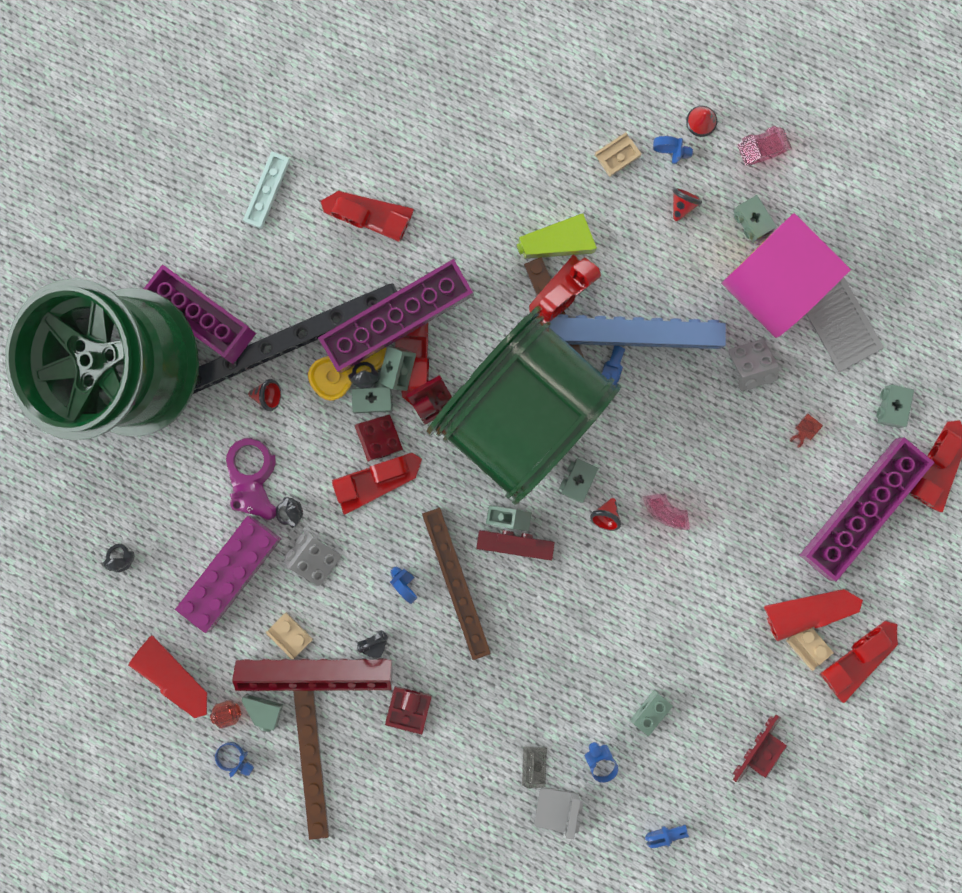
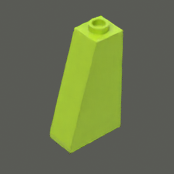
M583 213L520 236L519 243L516 244L519 254H523L525 259L592 254L597 249Z

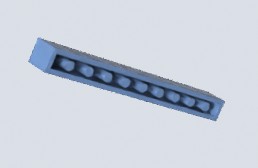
M558 315L550 321V328L568 344L700 349H721L726 346V323H719V320L701 322L700 319H690L689 322H682V319L679 318L663 321V318L644 320L643 317H634L633 320H625V317L621 316L614 317V319H606V316H595V319L587 318L586 315H578L576 318H568V315Z

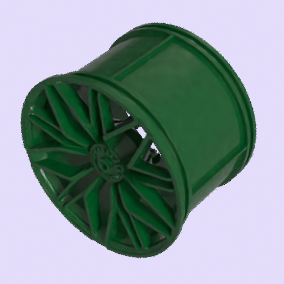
M539 305L529 315L527 314L471 374L469 380L458 389L426 430L430 436L437 432L436 435L438 437L443 435L445 443L450 441L507 492L505 497L508 499L512 497L514 505L527 496L569 452L607 408L622 387L619 383L614 385L615 380L612 377L607 379L556 334L550 328L551 323L549 321L544 323L545 317L540 316L543 309Z

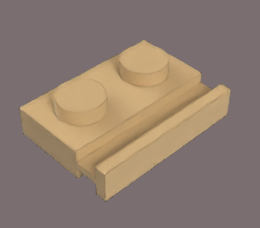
M627 132L595 152L594 155L598 158L599 163L608 176L611 177L641 157L642 154L628 137Z
M287 612L266 632L292 660L313 640Z
M813 628L793 635L786 640L812 671L834 653Z

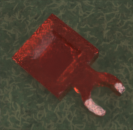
M807 413L795 427L799 432L790 438V442L798 438L800 443L796 447L800 448L804 443V439L807 437L811 440L823 425Z

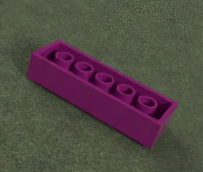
M163 264L143 288L158 293L171 301L185 316L194 336L232 364H234L257 334Z
M247 516L175 610L204 633L210 632L275 549L281 538L253 516Z

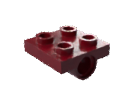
M440 375L406 394L424 425L433 421L452 398Z
M390 414L355 425L368 462L403 450Z
M395 686L385 725L422 735L432 695Z

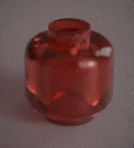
M226 700L213 706L210 720L212 724H216L220 729L233 726L238 723L241 717V709L237 703H234L232 700Z

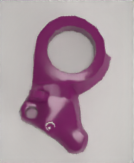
M252 438L236 441L226 455L227 469L233 487V493H230V506L232 510L272 520L276 517V507L269 501L263 483L274 471L276 464L275 455H271L269 448L261 441ZM253 445L261 450L264 456V463L257 473L245 475L238 470L235 458L241 448Z

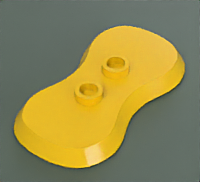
M385 347L361 362H369L375 367V370L380 369L383 365L387 348ZM329 356L322 357L311 365L308 371V380L313 390L321 398L330 401L336 400L344 396L352 385L348 375L352 373L353 367L340 373L337 372ZM360 366L356 373L364 370L371 373V368Z

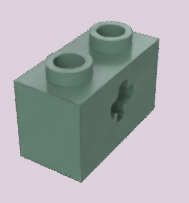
M758 195L738 205L733 211L736 222L741 223L746 238L751 239L753 243L777 227ZM755 218L756 222H752L750 219Z
M387 346L378 383L391 389L407 391L416 353L399 347Z
M378 384L375 385V388L360 389L356 386V389H351L352 412L354 414L393 412L391 388ZM370 394H373L375 397H377V400H374V403H371L369 400H367L368 397H370Z
M897 385L885 386L880 394L882 402L881 407L878 408L876 413L877 423L896 428L907 427L914 389Z
M578 458L575 462L571 461L567 469L570 474L567 479L564 478L559 487L562 490L560 494L583 503L599 468ZM578 475H580V479L583 481L582 483H578L577 485H575L573 477H578Z
M654 690L630 720L649 737L673 705Z

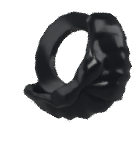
M360 362L353 367L352 373L348 375L351 383L360 389L371 388L378 381L380 372L375 370L371 363ZM360 366H368L371 368V373L365 370L359 373H356V371Z
M284 497L282 503L276 507L275 515L277 520L283 525H289L291 528L296 527L303 517L301 503L293 498ZM283 506H286L285 512L290 518L287 521L282 520L279 515V511Z
M115 544L108 549L106 560L102 564L106 570L120 573L130 568L135 554L133 551H129L125 545ZM114 549H123V558L110 559V554Z
M380 630L378 634H374L371 638L359 641L357 643L358 652L369 657H382L388 640L387 634Z

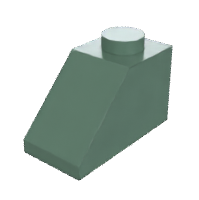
M489 505L486 524L529 531L532 512Z
M249 694L242 697L241 701L255 726L260 727L259 729L265 732H271V730L274 731L277 728L283 704Z

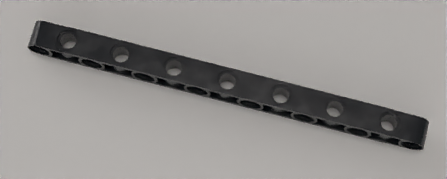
M393 283L387 284L247 345L236 360V366L233 369H229L230 362L224 357L199 366L198 376L201 377V381L199 384H196L193 394L318 340V337L370 308L368 307L370 300H376L378 303L397 292ZM342 315L340 322H333L334 316ZM301 330H307V335L304 338L298 337ZM271 345V351L264 354L265 346Z

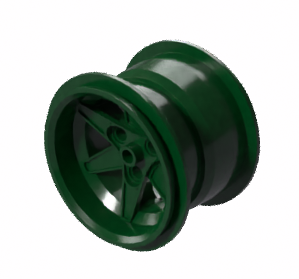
M71 278L45 285L32 294L22 305L13 320L8 334L5 349V368L14 399L25 416L34 425L57 438L86 440L103 435L108 431L123 436H144L166 428L181 415L193 395L198 377L199 358L196 340L188 321L182 312L167 298L153 291L141 288H123L111 291L93 281ZM114 324L121 341L111 342ZM118 365H124L122 378L116 369ZM102 389L112 400L108 406L99 396V391Z

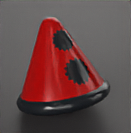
M696 106L687 115V128L695 136L706 137L716 129L717 116L707 106Z
M679 188L672 190L673 219L675 221L681 220L698 205L702 204V200L692 193Z
M268 379L250 390L248 395L262 406L264 410L273 411L280 403L281 388L276 380Z
M610 498L591 513L590 519L597 527L608 531L620 529L621 520L615 498Z

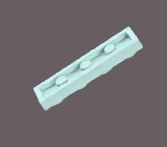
M271 151L244 216V223L260 229L263 228L290 163L288 157Z

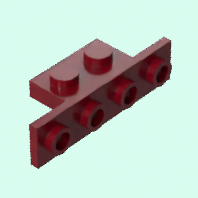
M479 530L476 549L552 561L555 542L535 539L533 534L522 533L521 536H515L513 531L502 530V533Z
M777 714L774 717H769L765 724L767 726L764 733L760 732L754 741L756 745L753 749L749 748L744 755L746 760L743 765H738L734 770L733 775L735 777L733 780L735 782H740L749 767L764 778H767L787 748L786 744L771 734L781 719Z

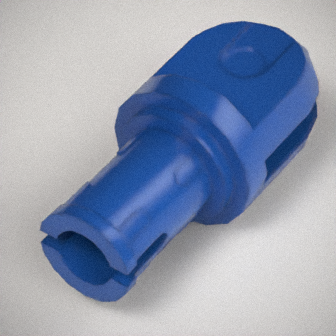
M621 346L613 347L610 361L605 362L601 373L607 379L612 377L615 380L614 385L619 382L623 370L621 360L625 348Z
M686 825L672 829L663 826L662 829L647 833L645 840L648 841L646 844L650 848H658L665 845L669 847L672 841L689 838Z

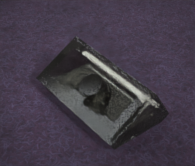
M523 747L522 786L528 789L545 787L546 747Z

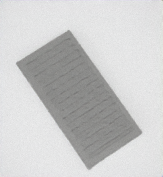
M845 278L840 280L806 314L838 372L884 348Z

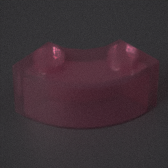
M776 126L768 128L765 133L759 135L750 134L742 138V142L737 144L745 165L766 161L792 149L784 128Z
M665 493L643 496L648 512L656 521L674 529H690L688 511L672 506Z

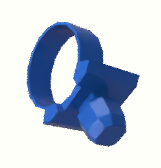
M659 136L653 141L654 151L668 154L673 153L672 164H677L681 158L688 159L693 155L691 147L683 146L682 138Z
M394 567L390 571L393 577L390 583L409 604H412L417 599V596L407 584L415 577L406 569L401 570L399 567Z
M227 742L222 744L216 751L215 761L217 766L222 770L231 771L229 773L230 778L238 770L245 776H249L253 771V765L248 761L244 762L248 751L243 752L237 743ZM233 745L239 749L241 755L239 756L240 762L238 766L227 768L219 762L218 752L222 746Z
M597 742L591 743L589 745V752L584 755L591 774L598 782H609L618 774V765L607 745L599 746ZM599 761L614 762V769L609 775L602 777L593 774L594 768Z

